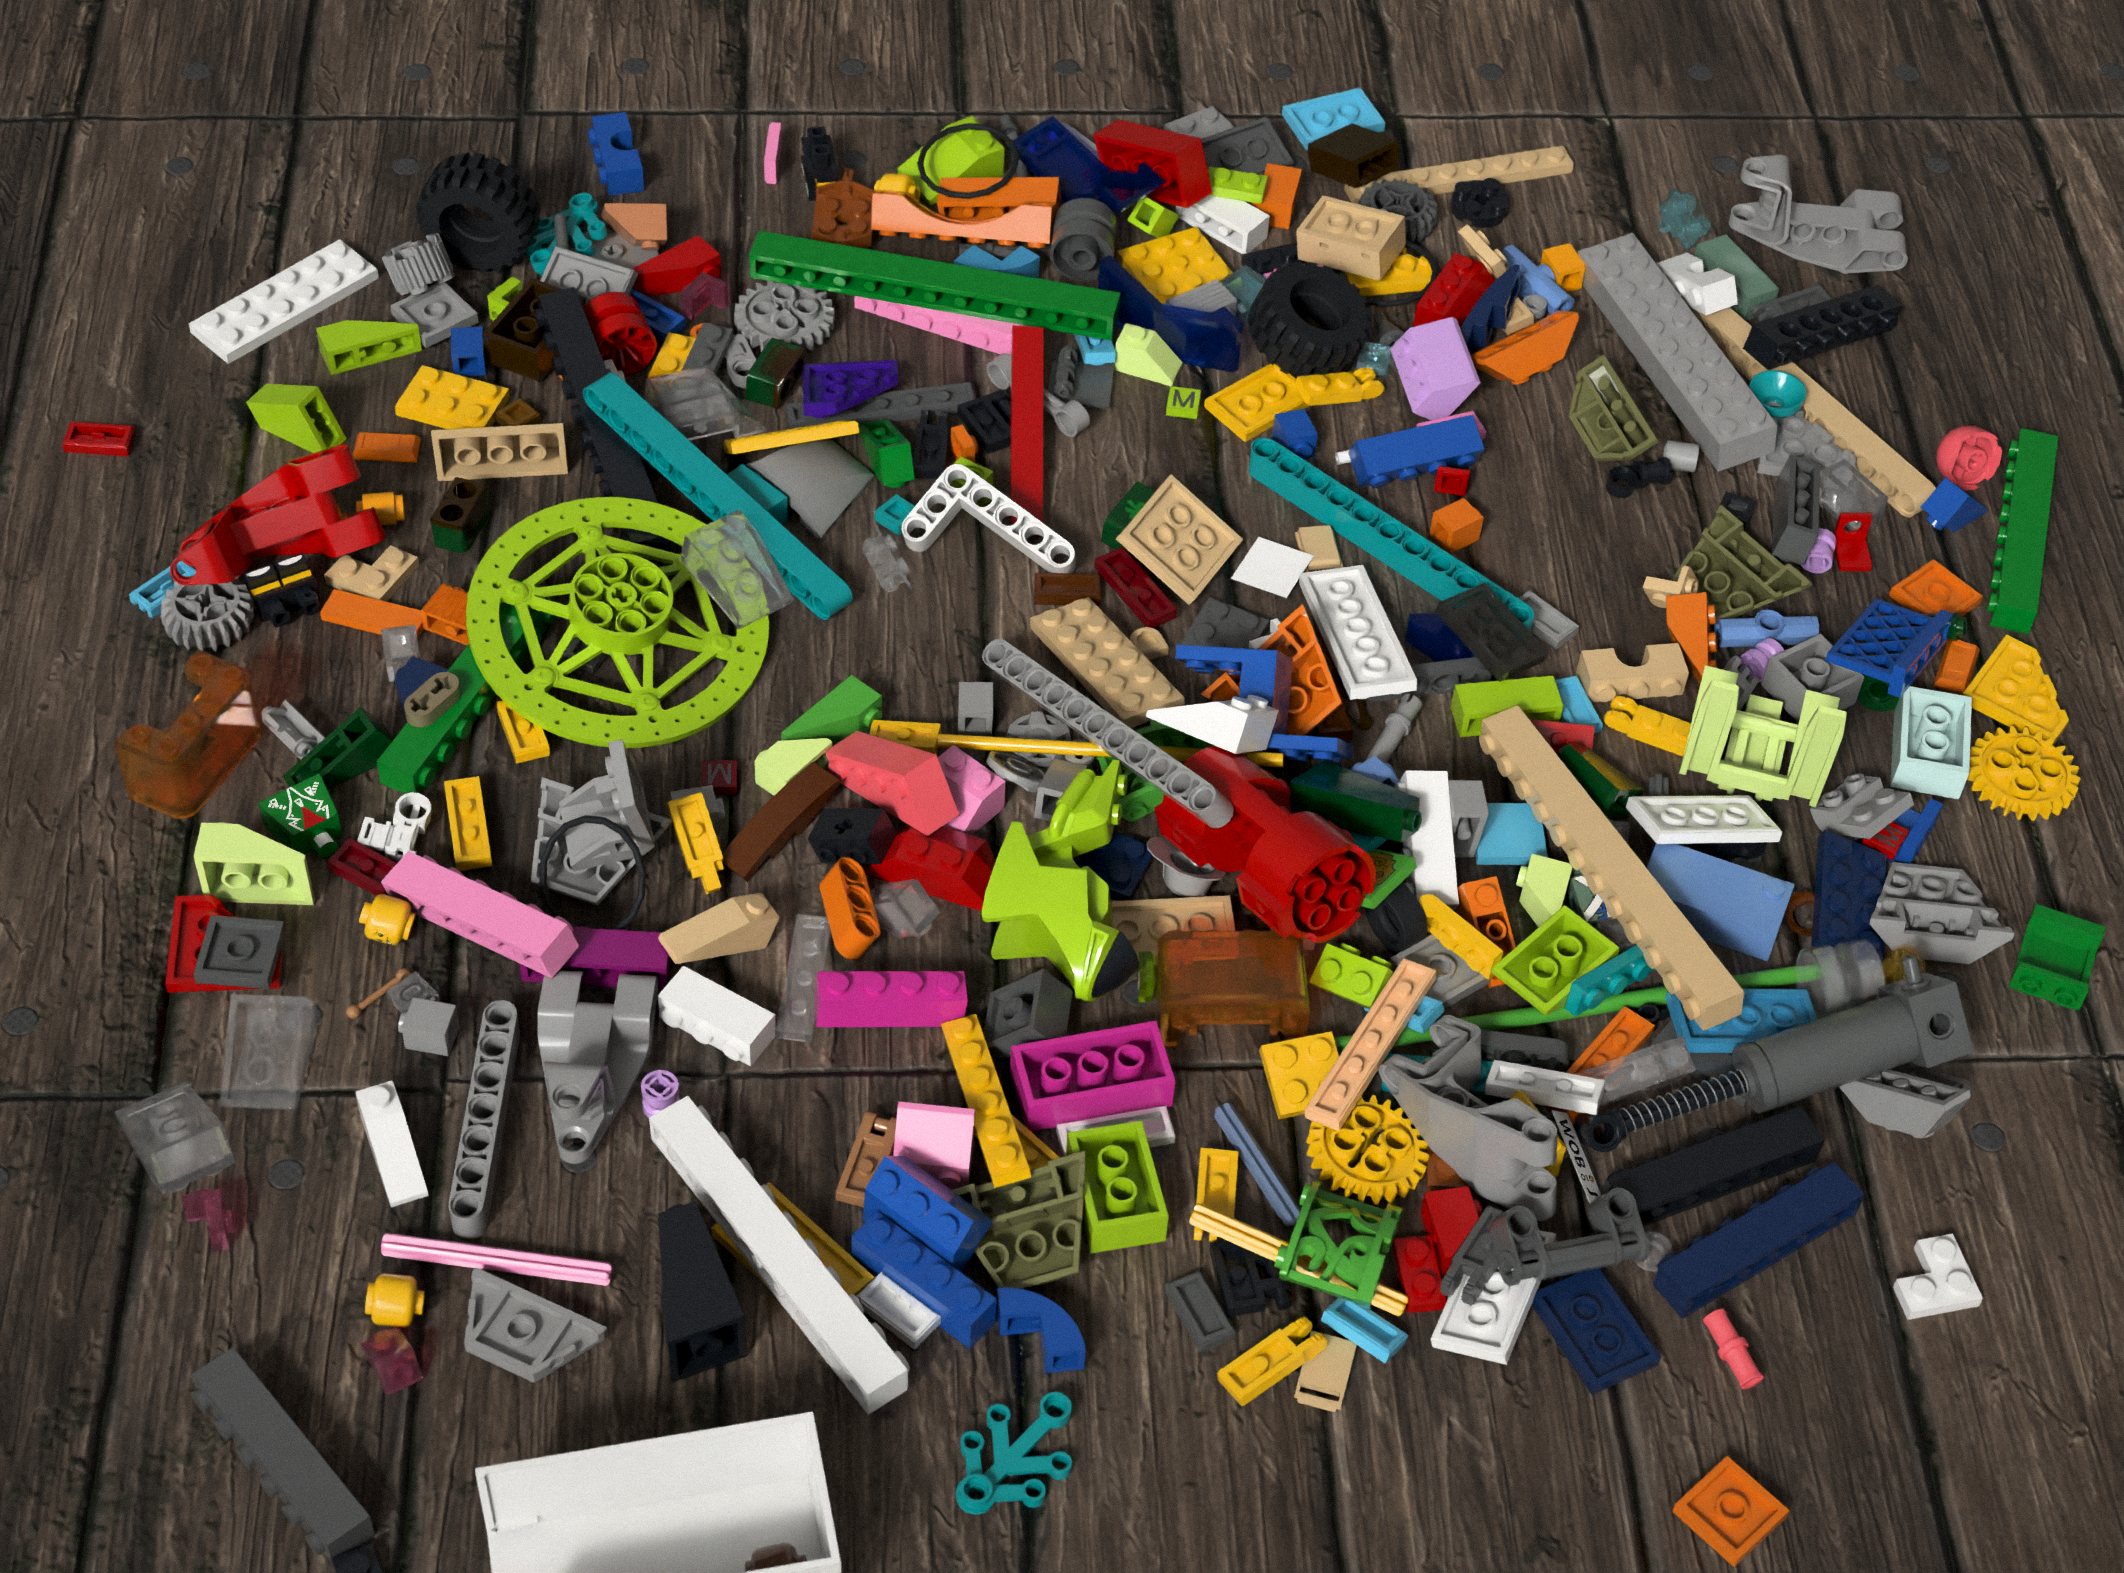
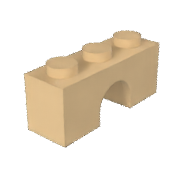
M1679 643L1646 645L1641 666L1637 667L1623 664L1617 658L1614 648L1582 650L1576 675L1591 702H1608L1620 695L1631 699L1683 695L1689 671Z

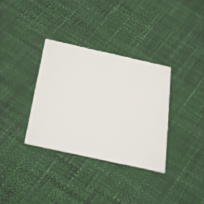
M1258 537L1231 579L1287 598L1299 580V573L1305 571L1314 555Z

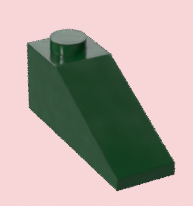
M359 707L282 777L288 786L292 787L320 774L328 790L373 769L377 765V760L394 738L380 720Z

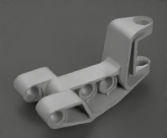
M1784 155L1751 157L1744 161L1740 174L1741 180L1747 185L1762 189V195L1759 198V202L1741 203L1732 207L1728 223L1733 230L1794 259L1840 271L1844 274L1896 271L1902 269L1907 264L1908 256L1905 236L1901 232L1890 230L1897 228L1903 223L1901 199L1896 193L1857 189L1840 206L1797 203L1792 201L1791 171L1788 157ZM1748 170L1759 171L1761 174L1752 173ZM1736 216H1742L1748 220H1742L1737 218Z
M559 970L552 979L544 975L538 1006V1042L558 1154L567 1163H581L591 1156L625 1103L651 1054L658 997L657 976L620 974L614 1004L580 1002L581 978L584 976V972ZM580 1138L585 1141V1145L579 1150L572 1151L564 1147V1144L569 1139Z
M1444 1015L1430 1026V1036L1440 1048L1433 1053V1057L1426 1058L1421 1064L1394 1054L1379 1066L1378 1071L1382 1081L1430 1149L1457 1172L1456 1174L1477 1195L1507 1209L1517 1205L1525 1206L1535 1214L1537 1221L1547 1220L1555 1214L1556 1179L1543 1167L1550 1164L1553 1166L1556 1162V1125L1519 1099H1511L1489 1106L1468 1092L1481 1077V1030L1477 1025L1451 1015Z

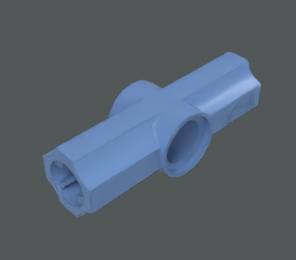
M1513 245L1504 248L1502 254L1507 260L1505 265L1508 268L1513 265H1520V290L1518 294L1523 299L1533 294L1544 297L1547 301L1546 310L1550 314L1556 311H1570L1573 308L1575 299L1555 282L1554 273L1546 264L1537 266Z
M1766 609L1758 612L1755 618L1717 619L1714 629L1717 636V647L1751 646V648L1755 649V646L1765 638L1774 639L1780 645H1798L1819 635V622L1817 616L1783 617L1774 610Z

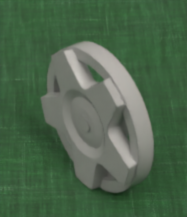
M1031 712L1018 718L1010 724L1007 732V738L1059 741L1064 739V741H1071L1067 725L1052 716L1043 714V712ZM1010 752V754L1023 758L1037 767H1048L1054 758L1060 760L1065 758V755ZM1043 754L1046 758H1035V756Z
M991 751L985 763L1003 780L1017 783L1029 792H1037L1038 786L1045 775L1034 764L1003 751Z

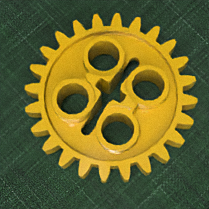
M2010 726L2008 733H2005L2004 730L1998 727L1995 735L1987 731L1984 738H1978L1974 747H1971L1970 770L1967 780L1974 781L1971 787L1972 791H1982L1979 797L1980 801L1990 799L1992 801L1990 809L1993 810L2000 806L2003 808L2004 816L2013 811L2016 814L2017 820H2021L2023 814H2028L2031 821H2035L2039 813L2045 820H2048L2051 812L2057 816L2060 815L2062 808L2068 809L2071 801L2074 800L2078 791L2077 786L2080 782V777L2076 776L2079 766L2071 765L2074 759L2072 755L2063 756L2065 746L2056 748L2053 746L2055 738L2043 740L2041 731L2032 736L2029 733L2028 727H2025L2022 733H2018L2014 726Z
M1372 1095L1369 1102H1364L1361 1096L1339 1131L1312 1121L1306 1143L1310 1144L1306 1154L1307 1156L1314 1157L1311 1164L1312 1169H1322L1319 1180L1331 1179L1333 1183L1330 1190L1334 1191L1342 1187L1345 1189L1344 1197L1349 1198L1352 1193L1358 1194V1200L1362 1203L1366 1196H1371L1375 1205L1379 1204L1382 1196L1389 1203H1393L1396 1194L1405 1198L1409 1189L1415 1190L1427 1168L1426 1164L1429 1154L1425 1153L1428 1145L1424 1140H1420L1422 1136L1418 1130L1412 1129L1413 1123L1411 1120L1401 1117L1404 1111L1401 1107L1393 1111L1390 1109L1391 1100L1389 1099L1383 1105L1377 1104L1376 1095ZM1380 1130H1385L1383 1133L1379 1135L1376 1144H1372L1378 1132ZM1359 1153H1364L1360 1162L1354 1168H1350L1356 1162Z

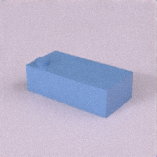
M1656 843L1647 869L1702 939L1768 962L1795 884L1678 844Z

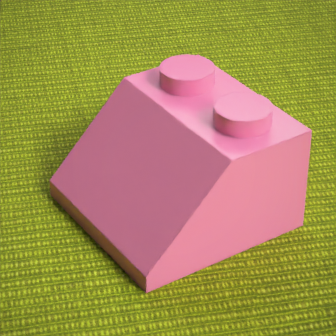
M952 745L938 757L959 815L943 826L973 835L1004 808L1006 781L958 747Z
M898 1102L893 1156L907 1157L950 1190L969 1185L974 1145L975 1109Z

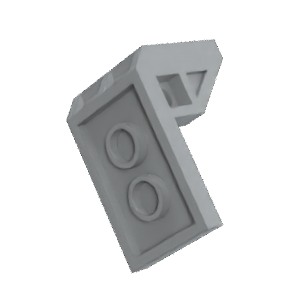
M623 739L608 742L611 755L605 757L608 775L593 778L559 802L562 822L564 824L584 815L607 818L628 832L639 847L641 856H643L655 847L643 782ZM583 823L569 828L565 832L569 861L573 872L634 858L632 850L621 835L605 825Z

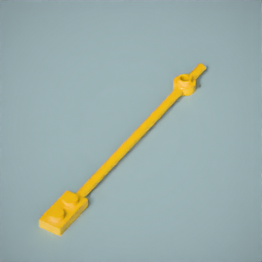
M873 720L869 735L936 755L938 747L950 748L952 745H955L959 749L1111 757L1091 742L942 734L941 724ZM1157 746L1181 762H1185L1192 755L1202 750L1198 748ZM1243 753L1258 766L1283 767L1284 753Z

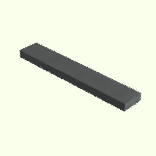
M967 382L882 392L838 414L829 415L825 418L804 416L803 402L785 404L789 429L841 420H854L858 424L883 419H888L890 422L918 419L921 416V410H928L930 417L940 416L941 411L952 415L957 414V406L959 404L976 399L972 383Z

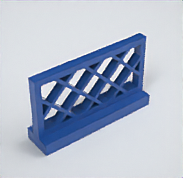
M1875 599L1828 651L1826 662L1890 683L1887 694L1900 698L1947 642L1953 613L1940 610L1933 618ZM1878 612L1886 614V616H1880ZM1899 625L1897 628H1890L1889 626ZM1876 626L1878 627V629H1868V628H1867V627H1876ZM1908 637L1910 640H1900L1899 638ZM1877 639H1887L1888 641L1878 642ZM1865 640L1866 643H1856L1855 641ZM1887 651H1897L1898 653L1888 654ZM1872 652H1875V653H1876V655H1867V656H1866V654H1865V653H1872ZM1844 654H1853L1854 656L1849 657ZM1876 665H1885L1888 668V670L1878 667Z

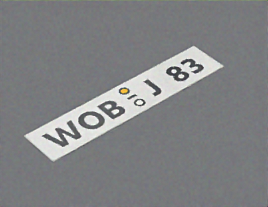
M1551 1110L1589 1204H1591L1592 1201L1602 1195L1568 1113Z

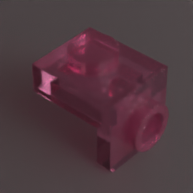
M702 272L690 285H686L681 292L682 316L693 320L710 303L725 309L729 305L727 283Z
M202 1189L194 1193L182 1195V1206L188 1222L207 1219V1230L213 1251L230 1249L228 1233L235 1232V1221L232 1209H226L221 1189Z
M398 1327L379 1331L370 1340L361 1343L364 1355L376 1371L386 1395L397 1392L423 1378L412 1345Z

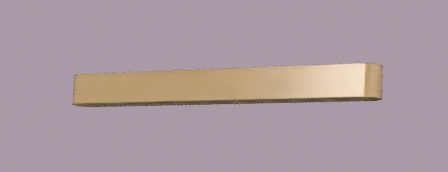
M1728 307L1712 314L1704 315L1690 308L1730 363L1749 381L1758 373L1768 371L1743 349L1752 326L1734 310ZM1791 362L1787 365L1770 369L1787 372L1797 377L1804 384L1806 399L1801 408L1804 411L1803 417L1812 425L1818 423L1834 437L1833 443L1842 451L1848 449L1856 456L1855 474L1903 516L1910 518L1924 511L1920 507L1936 489L1932 482L1795 363Z

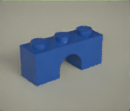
M620 112L591 116L592 129H587L590 147H595L592 148L595 166L600 165L598 167L600 184H606L609 196L644 191L643 167L638 150L633 149L632 130L627 113Z

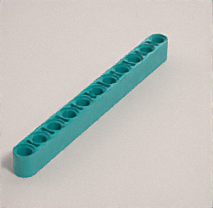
M609 372L583 389L584 400L592 411L817 617L822 620H828L853 601V595L849 586L618 375Z
M1258 438L1253 441L1248 471L1254 479L1323 524L1330 525L1331 529L1503 642L1512 646H1521L1527 643L1534 619V611L1528 604L1270 438Z

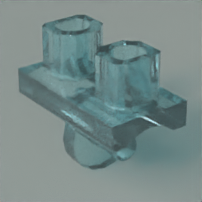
M1677 188L1669 190L1667 193L1668 198L1659 206L1661 210L1659 214L1662 220L1657 224V228L1661 233L1670 231L1673 237L1677 236L1685 250L1692 248L1698 238L1706 235L1711 224L1706 216L1702 215L1694 218L1691 212L1694 211L1697 205L1691 192L1680 194Z

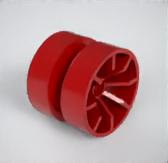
M608 292L593 298L583 307L603 361L612 359L617 371L622 370L624 376H628L640 371L652 360L657 348L656 338L637 301L632 296L623 292Z

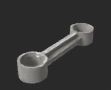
M1008 353L999 355L987 364V374L996 387L1002 390L1011 387V355ZM1043 388V410L1054 417L1057 427L1063 434L1068 437H1074L1089 426L1090 418L1082 404L1075 400L1064 403Z

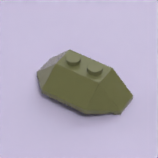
M1602 355L1577 372V384L1572 397L1569 418L1596 462L1632 460L1659 442L1652 427L1605 355Z

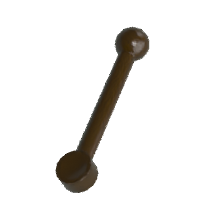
M1356 699L1360 714L1358 727L1361 730L1367 731L1372 726V720L1366 715L1363 699Z

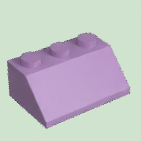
M1453 317L1411 327L1390 348L1412 412L1426 419L1435 420L1450 416L1481 383L1457 319Z

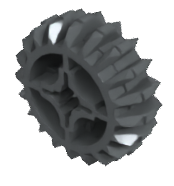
M1396 178L1390 182L1383 179L1381 184L1373 182L1371 187L1365 188L1358 202L1359 205L1375 209H1385L1388 212L1405 216V239L1412 243L1414 240L1422 242L1424 237L1430 236V232L1434 229V225H1436L1438 208L1437 203L1434 201V195L1428 194L1425 187L1419 188L1418 182L1410 184L1407 182V179L1402 182L1397 181Z

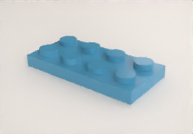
M1743 989L1742 1014L1705 1031L1701 1029L1695 1020L1687 1017L1681 1001L1675 994H1670L1667 991L1665 1000L1682 1053H1732L1736 1046L1816 1020L1817 1017L1807 989Z

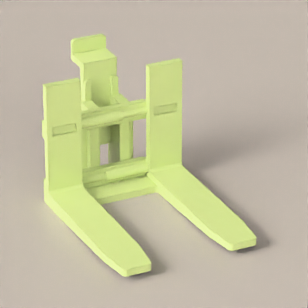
M1705 665L1679 774L1686 775L1687 770L1707 774L1706 780L1718 784V788L1727 790V794H1734L1735 789L1755 793L1754 799L1758 802H1761L1762 799L1772 801L1773 798L1789 800L1790 795L1810 799L1809 806L1816 807L1844 734L1847 712L1838 710L1840 698L1806 690L1797 725L1780 720L1783 706L1781 701L1750 694L1746 702L1745 711L1737 710L1740 687L1736 683L1739 673ZM1731 727H1732V730H1731V733H1730V736H1729V741H1728L1727 749H1726L1725 758H1724V760H1720V759H1721V756H1722V753H1723V750H1724V747H1725V744H1726V741H1727V738H1728V735H1729V732H1730V729H1731ZM1786 741L1794 742L1786 776L1779 774Z

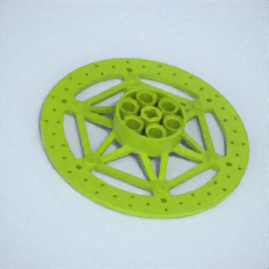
M594 497L564 502L545 508L518 522L497 539L480 561L472 578L467 597L466 629L471 652L483 677L495 693L522 717L546 731L579 743L609 747L608 742L623 739L626 748H643L675 742L697 734L725 717L743 700L756 681L765 659L769 640V617L765 597L756 575L738 550L714 529L686 513L655 502L623 497ZM601 528H627L649 532L671 540L688 549V551L681 555L604 535ZM573 532L577 534L578 540L526 580L520 582L510 579L517 567L535 550L561 536ZM607 548L624 553H611ZM580 553H585V564L576 572L572 583L537 587ZM647 559L659 561L670 565L657 567L655 564L648 561ZM705 568H711L729 595L736 619L735 637L724 635L720 631L700 573ZM676 575V576L669 582L667 576ZM687 580H690L708 632L672 607L673 596ZM570 594L567 605L543 599V597ZM501 603L515 605L535 667L528 674H524L514 662L503 640L499 621V607ZM528 608L569 619L570 625L549 660H545ZM670 621H675L696 638L669 632ZM575 637H578L588 645L584 650L559 664ZM661 643L702 652L658 688H653V648L655 645ZM601 653L609 654L630 693L565 676ZM643 655V687L640 686L625 656ZM716 657L728 661L719 676L701 693L667 710L661 708L660 702L712 659ZM555 687L634 707L637 715L618 716L586 711L562 702L546 692Z

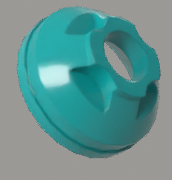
M1777 370L1760 372L1751 379L1749 384L1751 391L1769 415L1774 418H1783L1797 413L1802 408L1806 399L1804 384L1797 377L1787 372ZM1776 402L1780 404L1782 408L1771 407L1766 405L1765 403Z

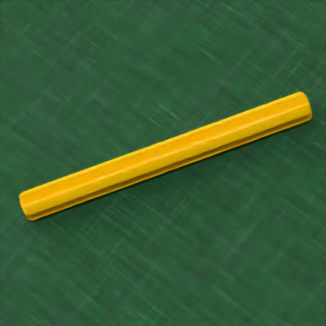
M1197 1203L1190 1216L1189 1222L1191 1225L1274 1262L1276 1261L1280 1245H1289L1287 1241L1201 1203ZM1309 1255L1301 1256L1296 1263L1297 1272L1319 1278L1328 1266L1324 1260L1318 1269L1309 1272L1308 1268L1312 1258ZM1334 1273L1332 1279L1329 1281L1331 1283L1355 1290L1346 1282H1344L1336 1273ZM1378 1282L1371 1305L1400 1316L1406 1308L1408 1296Z

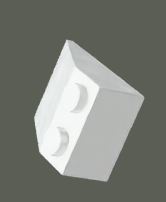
M1248 695L1245 699L1234 696L1232 700L1148 710L1146 717L1234 754L1267 749L1279 710L1267 706L1268 700L1262 697Z

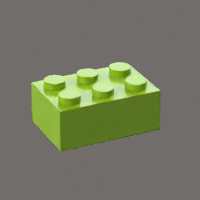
M1142 1121L1067 1132L1066 1156L1086 1151L1082 1223L1090 1254L1166 1241L1169 1216Z

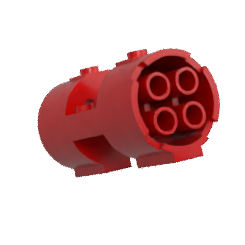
M1211 746L1198 751L1183 763L1184 766L1212 784L1233 804V816L1226 825L1220 828H1212L1164 795L1163 803L1154 807L1162 836L1200 868L1209 863L1215 869L1223 872L1241 871L1242 873L1236 876L1241 903L1283 939L1293 934L1297 939H1310L1313 943L1324 942L1344 932L1359 918L1362 913L1358 911V908L1366 894L1373 893L1376 870L1370 855L1354 843L1352 836L1347 830H1341L1330 820L1327 821L1322 816L1313 812L1291 814L1292 810L1289 800L1291 791L1283 779H1277L1267 770L1261 769L1243 753L1234 754L1220 747Z

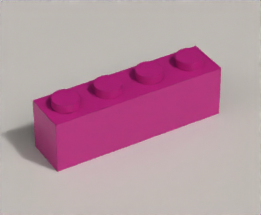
M818 971L814 992L816 1027H941V1023L964 1017L968 1002L964 971Z

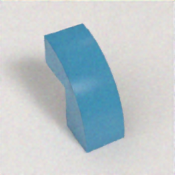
M973 245L956 258L954 264L1039 279L1040 256L1020 246L1001 261Z

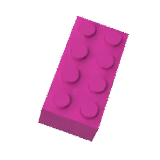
M1157 1021L1011 1046L1010 1074L1025 1127L1031 1132L1055 1128L1057 1124L1165 1105L1166 1107H1171L1173 1105L1175 1078Z

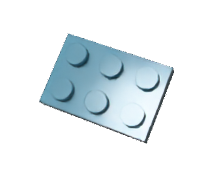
M1361 88L1285 105L1282 108L1283 118L1306 150H1308L1307 144L1351 123L1377 133L1383 132L1385 128V121Z

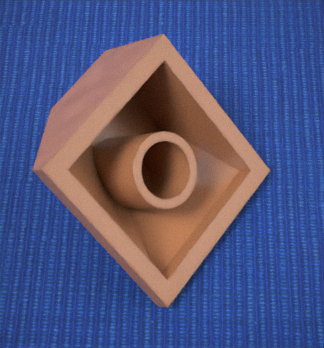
M604 204L601 221L634 246H641L642 250L656 251L660 250V246H665L667 241L666 204Z

